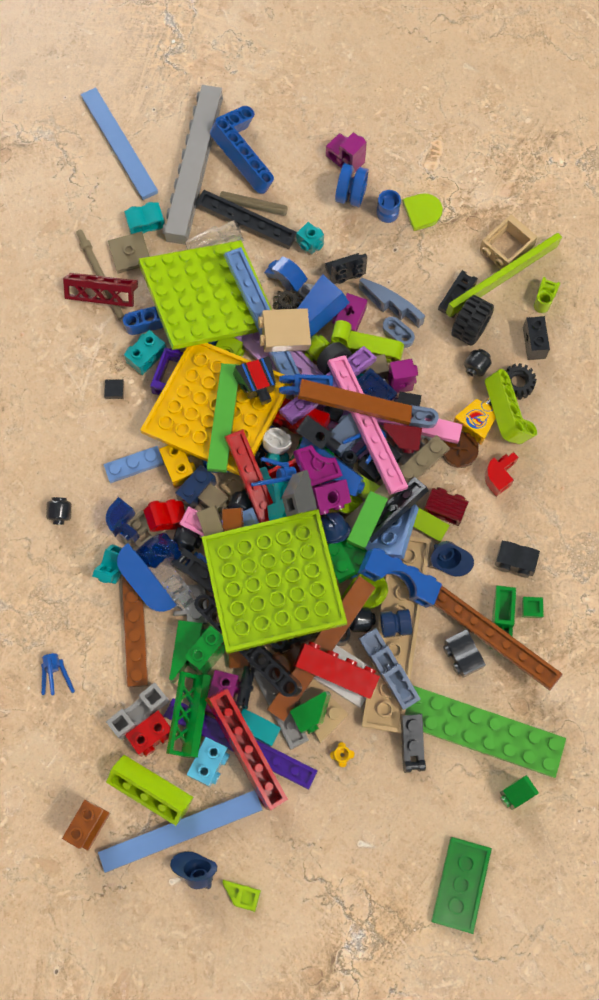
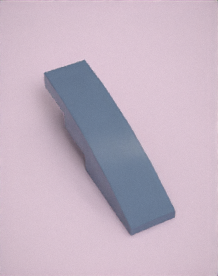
M364 278L359 280V289L382 312L389 308L400 320L406 316L418 328L424 324L425 315L412 303L380 284Z
M377 628L359 637L358 639L401 708L405 710L421 700L401 664H398Z

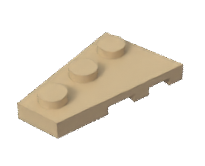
M313 679L300 697V704L316 697L325 690ZM330 697L324 721L318 725L319 730L315 731L320 744L349 715L332 697Z

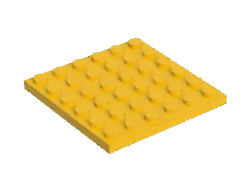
M209 343L187 347L140 429L141 433L208 462L221 363L241 365L251 361ZM274 370L276 385L274 391L269 393L272 401L268 404L261 405L258 397L248 399L240 385H238L232 433L244 430L254 456L262 443L265 432L270 428L287 395L280 394L279 388L292 386L293 384L281 383L279 377L284 374ZM229 452L227 471L239 475L232 455Z

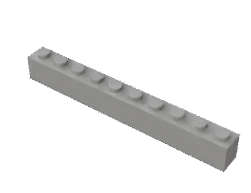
M202 85L200 92H197V106L194 105L193 107L194 118L189 123L190 134L186 135V149L182 151L183 161L178 166L179 177L174 182L175 193L171 194V208H168L166 215L168 219L167 224L164 223L163 234H165L166 242L183 245L188 243L196 211V201L199 198L213 142L210 130L216 118L219 117L223 101L222 88Z

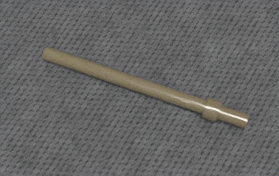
M78 230L76 234L81 242L80 246L82 251L86 253L96 275L105 276L92 251L93 247L90 241L86 239L83 230ZM104 290L107 298L111 299L113 295L108 290ZM111 305L118 320H123L124 314L120 306Z

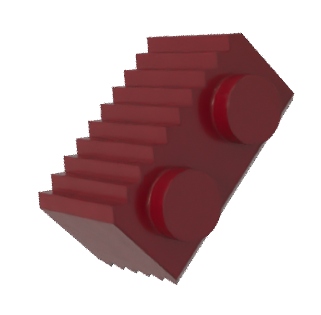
M432 488L424 511L442 521L459 526L469 501L465 500L466 498L462 495L448 494V491L444 488Z

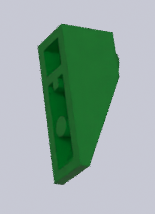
M178 620L169 677L171 683H176L180 672L184 671L188 666L189 661L185 659V655L206 631L202 623Z

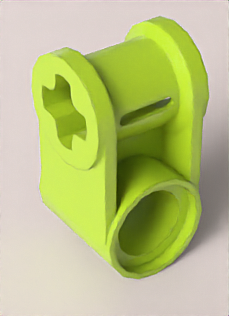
M543 277L534 302V309L538 313L548 312L560 282L555 283Z

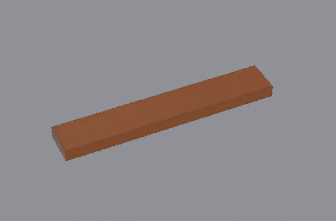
M304 379L300 382L298 399L400 424L409 425L411 422V405Z

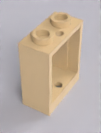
M511 214L482 240L480 251L485 257H489L498 268L502 269L534 247L538 236ZM506 231L524 245L509 260L492 246Z

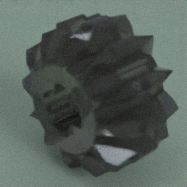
M284 287L283 292L278 290L277 296L273 297V309H297L302 303L303 298L300 297L299 291L294 292L293 288L287 291Z

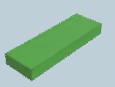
M372 491L369 492L347 539V543L365 550L388 498Z

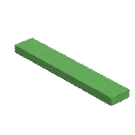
M221 363L207 471L227 473L230 450L224 437L232 434L239 385L233 376L236 364Z

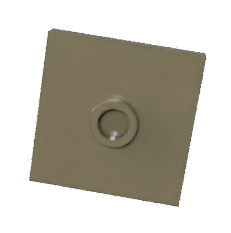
M142 231L108 240L117 274L140 268L138 264L139 258L150 257Z

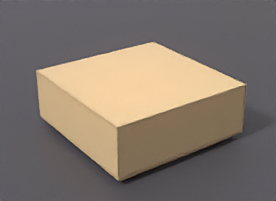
M234 473L220 485L221 489L230 497L237 491L246 490L242 480Z

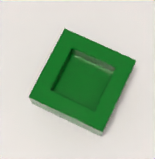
M543 597L522 598V618L544 617Z

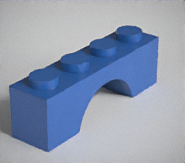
M372 548L366 552L358 573L373 581H377L387 574L398 576L405 582L408 588L409 600L425 608L435 604L442 586L440 582L436 581L435 577L424 575L414 566L405 565L401 559L388 556L380 548Z

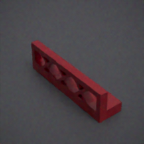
M69 273L63 278L65 299L126 307L134 306V291L138 288V280L80 273ZM69 286H74L79 293L77 295L70 294ZM91 288L96 295L90 297L85 290ZM108 290L113 297L106 299L101 292ZM121 292L128 293V301H123L118 294Z

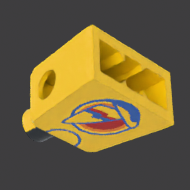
M490 398L485 403L475 399L454 418V423L462 424L461 431L471 434L480 445L484 442L496 420Z

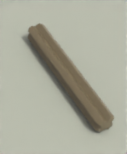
M221 191L220 197L239 206L282 216L287 214L288 207L286 205Z

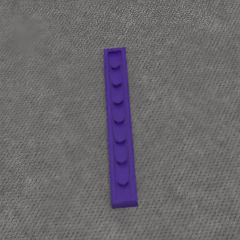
M172 698L164 714V717L171 721L175 704L174 698ZM181 702L184 711L189 708L188 705ZM205 714L201 736L207 737L234 752L217 720ZM182 717L178 720V724L186 727V722ZM256 740L274 773L308 790L310 789L318 770Z

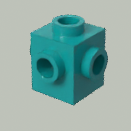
M308 221L296 233V242L302 250L308 251L312 255L324 246V233L319 227H315Z

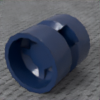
M409 609L399 610L396 614L392 611L380 612L383 638L395 637L397 632L402 636L412 635Z

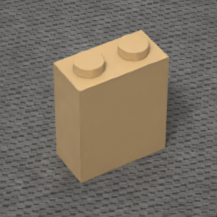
M308 308L263 310L261 317H258V327L262 328L260 346L264 347V352L309 350L311 338Z

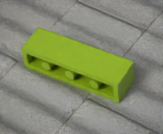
M123 755L111 768L106 781L107 784L175 826L186 814L194 798L126 755Z

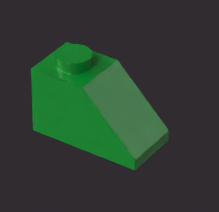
M324 691L290 710L301 733L307 732L309 735L319 730L318 725L324 721L331 697L329 691Z
M525 775L500 791L502 795L500 799L506 808L510 807L513 810L539 794L529 777Z

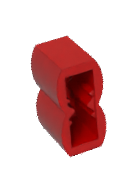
M170 499L166 502L152 501L143 510L151 532L175 530L177 527L181 528L180 522L186 512L183 502L176 501L175 499Z

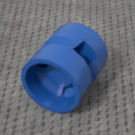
M385 190L379 194L376 211L378 219L385 223H391L398 218L401 205L399 193L394 190Z

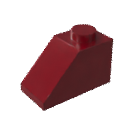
M384 422L383 427L398 447L403 449V452L414 454L415 450L419 451L422 427Z

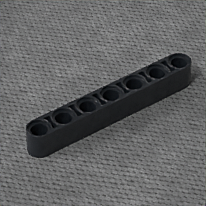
M205 594L197 596L194 602L195 608L222 634L220 623L216 619L218 612L215 598ZM208 599L209 606L208 608L204 609L203 602L204 600ZM263 645L250 648L248 651H239L282 695L296 697L301 693L302 685L300 681ZM261 654H264L266 660L264 664L261 665L258 662V657ZM275 668L280 670V676L277 679L272 675ZM290 682L295 686L292 693L287 691V685Z

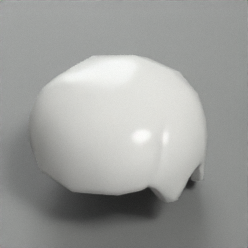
M277 427L268 429L262 440L263 446L268 453L278 455L286 453L292 444L291 435L286 434L284 430Z

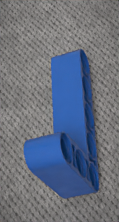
M242 106L216 118L210 130V135L255 191L264 194L274 181V176L239 134V132L249 127L255 115L251 107Z
M155 306L129 312L123 317L125 330L130 335L164 328ZM218 341L209 342V344L216 346Z

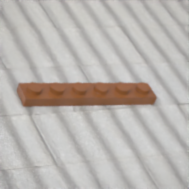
M122 575L127 687L148 686L144 601Z

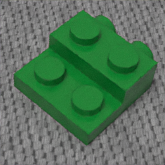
M347 539L335 544L327 543L335 576L339 584L359 574V568L367 552L366 548L362 550L347 543Z

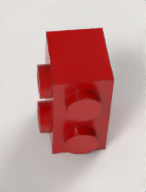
M158 710L126 733L125 736L140 757L143 755L147 757L156 750L155 746L168 742L171 727Z

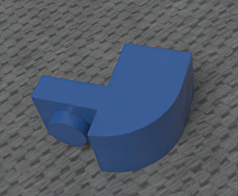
M283 256L279 260L271 262L264 272L268 278L279 279L286 290L295 292L308 280L297 264Z

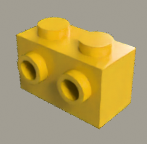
M170 445L160 448L161 457L174 488L183 485L196 470L194 463H189L187 458L190 454Z

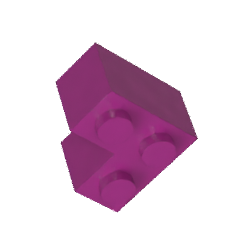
M354 132L349 137L339 133L326 145V157L340 168H342L344 163L353 165L355 173L365 163L367 142L362 136H358Z

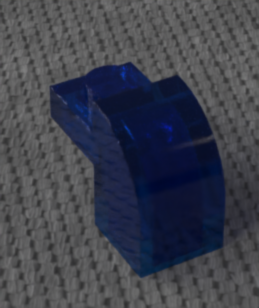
M119 497L107 510V526L113 536L116 537L120 534L126 541L131 539L135 543L140 536L127 523L136 513L130 505Z
M161 533L150 538L136 551L145 564L151 568H157L166 558L177 560L182 555L178 550L177 543L170 539L167 533Z

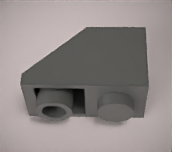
M308 470L293 474L285 489L282 499L286 516L317 509Z

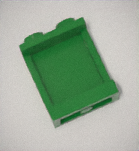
M209 626L185 655V659L189 661L188 666L198 674H208L226 651L223 635L212 626Z

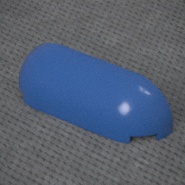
M127 543L120 550L117 557V565L121 574L152 610L165 612L174 608L177 605L138 553Z

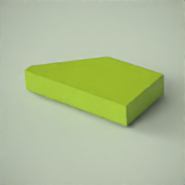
M223 880L222 884L234 906L253 912L256 911L261 890Z

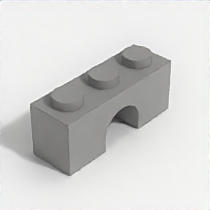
M154 682L139 695L138 700L134 704L118 711L106 723L122 741L126 738V733L163 708L170 701Z

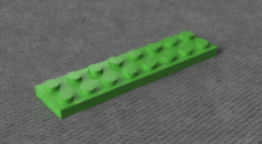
M413 686L421 700L406 708L405 714H422L423 733L556 778L566 742L565 737Z

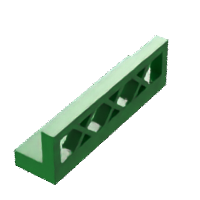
M180 672L166 754L198 758L207 703L205 699L208 697L211 675ZM185 678L193 679L190 690H187L184 685ZM186 697L189 701V708L184 711L181 702ZM183 717L186 727L180 731L177 726L178 720ZM178 738L183 743L182 751L173 750L174 743Z

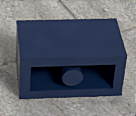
M200 465L175 492L177 500L182 501L183 505L187 508L190 506L194 509L199 504V495L210 483L213 486L217 484L215 475Z

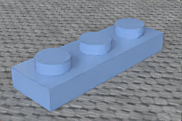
M158 446L103 465L111 484L164 465Z

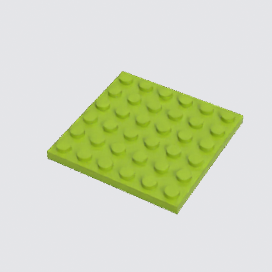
M241 240L139 258L138 264L172 350L259 332L224 258V253L242 248L270 310H272Z
M319 509L202 537L227 654L347 625Z

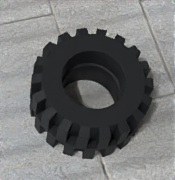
M472 295L460 310L453 324L451 335L470 346L474 345L488 325L494 311V305L476 295Z

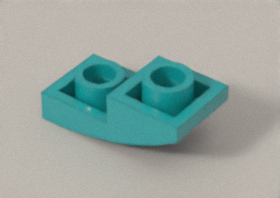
M242 709L241 714L254 738L268 746H272L281 728L253 712Z

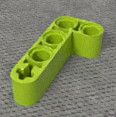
M338 320L335 322L331 344L340 342L352 354L365 346L375 356L385 354L387 363L402 359L404 350L402 342L351 331V324L347 321Z
M499 369L485 379V385L498 427L506 441L523 444L537 435V429L531 421L522 418L510 377L505 370Z

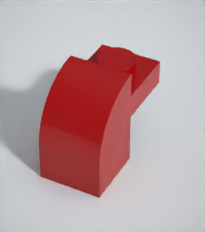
M514 452L509 456L505 454L498 461L495 457L492 458L485 471L486 485L496 497L508 489L514 481L507 472L509 468L516 464L519 458Z

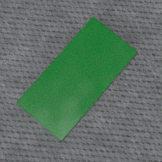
M450 837L431 922L474 934L492 848Z

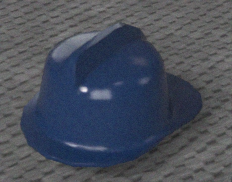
M335 512L323 514L324 516L321 517L327 543L335 544L347 539L351 533V528L343 516Z
M442 541L434 544L431 563L435 568L451 576L460 577L472 570L474 558L472 554L453 542Z
M186 851L175 855L170 863L172 871L184 878L190 888L196 890L210 889L213 876L218 868L216 862L198 853Z

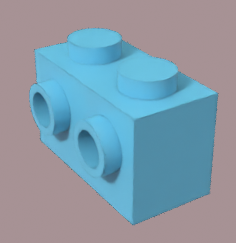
M205 737L199 749L198 758L194 759L187 776L208 787H211L212 783L216 785L221 775L218 771L221 765L225 766L229 759V749Z

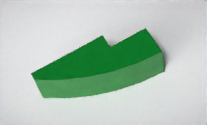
M496 585L492 622L513 637L516 588Z

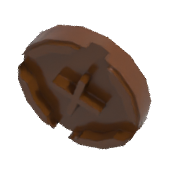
M461 432L458 444L443 440L450 448L443 456V459L450 466L466 468L477 459L479 446L475 437L471 434Z

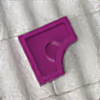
M312 445L293 452L300 472L308 470L312 487L343 476L336 458L321 456Z

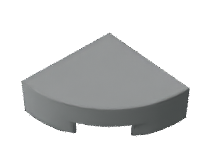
M304 284L296 293L305 299L314 285Z

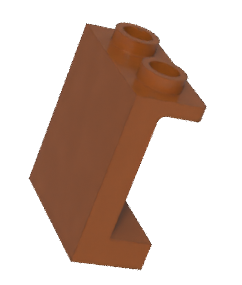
M84 800L62 839L78 849L84 848L89 851L111 813L92 802Z

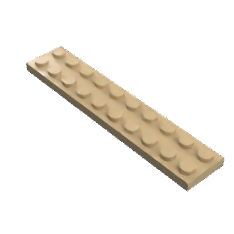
M410 536L404 559H401L403 563L407 566L418 568L421 573L426 575L431 540ZM387 574L385 580L388 584V594L381 603L380 612L392 611L396 614L399 610L409 609L412 635L402 636L397 632L395 637L383 638L380 614L377 630L410 680L421 605L409 600L408 588L401 578ZM372 662L371 668L376 670L375 674L380 676L371 699L366 698L362 727L401 734L400 714H405L406 709L403 710Z

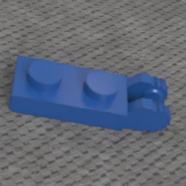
M295 374L279 377L281 383H294V386L279 388V393L284 395H298L302 379L333 386L332 375Z

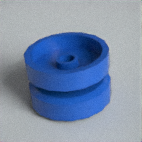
M344 163L338 179L335 202L345 204L350 194V205L360 208L367 188L369 169L359 167L354 176L353 165Z

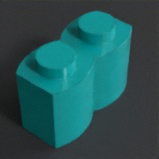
M148 202L142 207L132 206L124 211L130 234L141 231L143 234L148 231H156L162 229L165 223L159 202Z

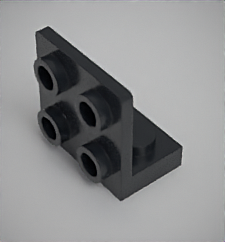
M359 253L325 263V268L333 284H341L349 279L360 278L365 275L367 254L359 255Z

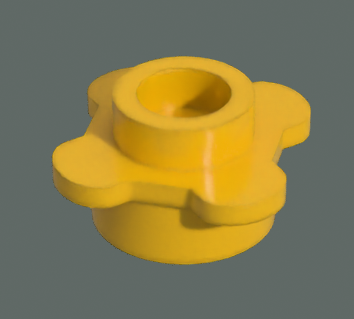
M340 742L336 750L330 753V758L335 759L340 767H346L349 759H353L355 754L354 751L346 747L345 743Z

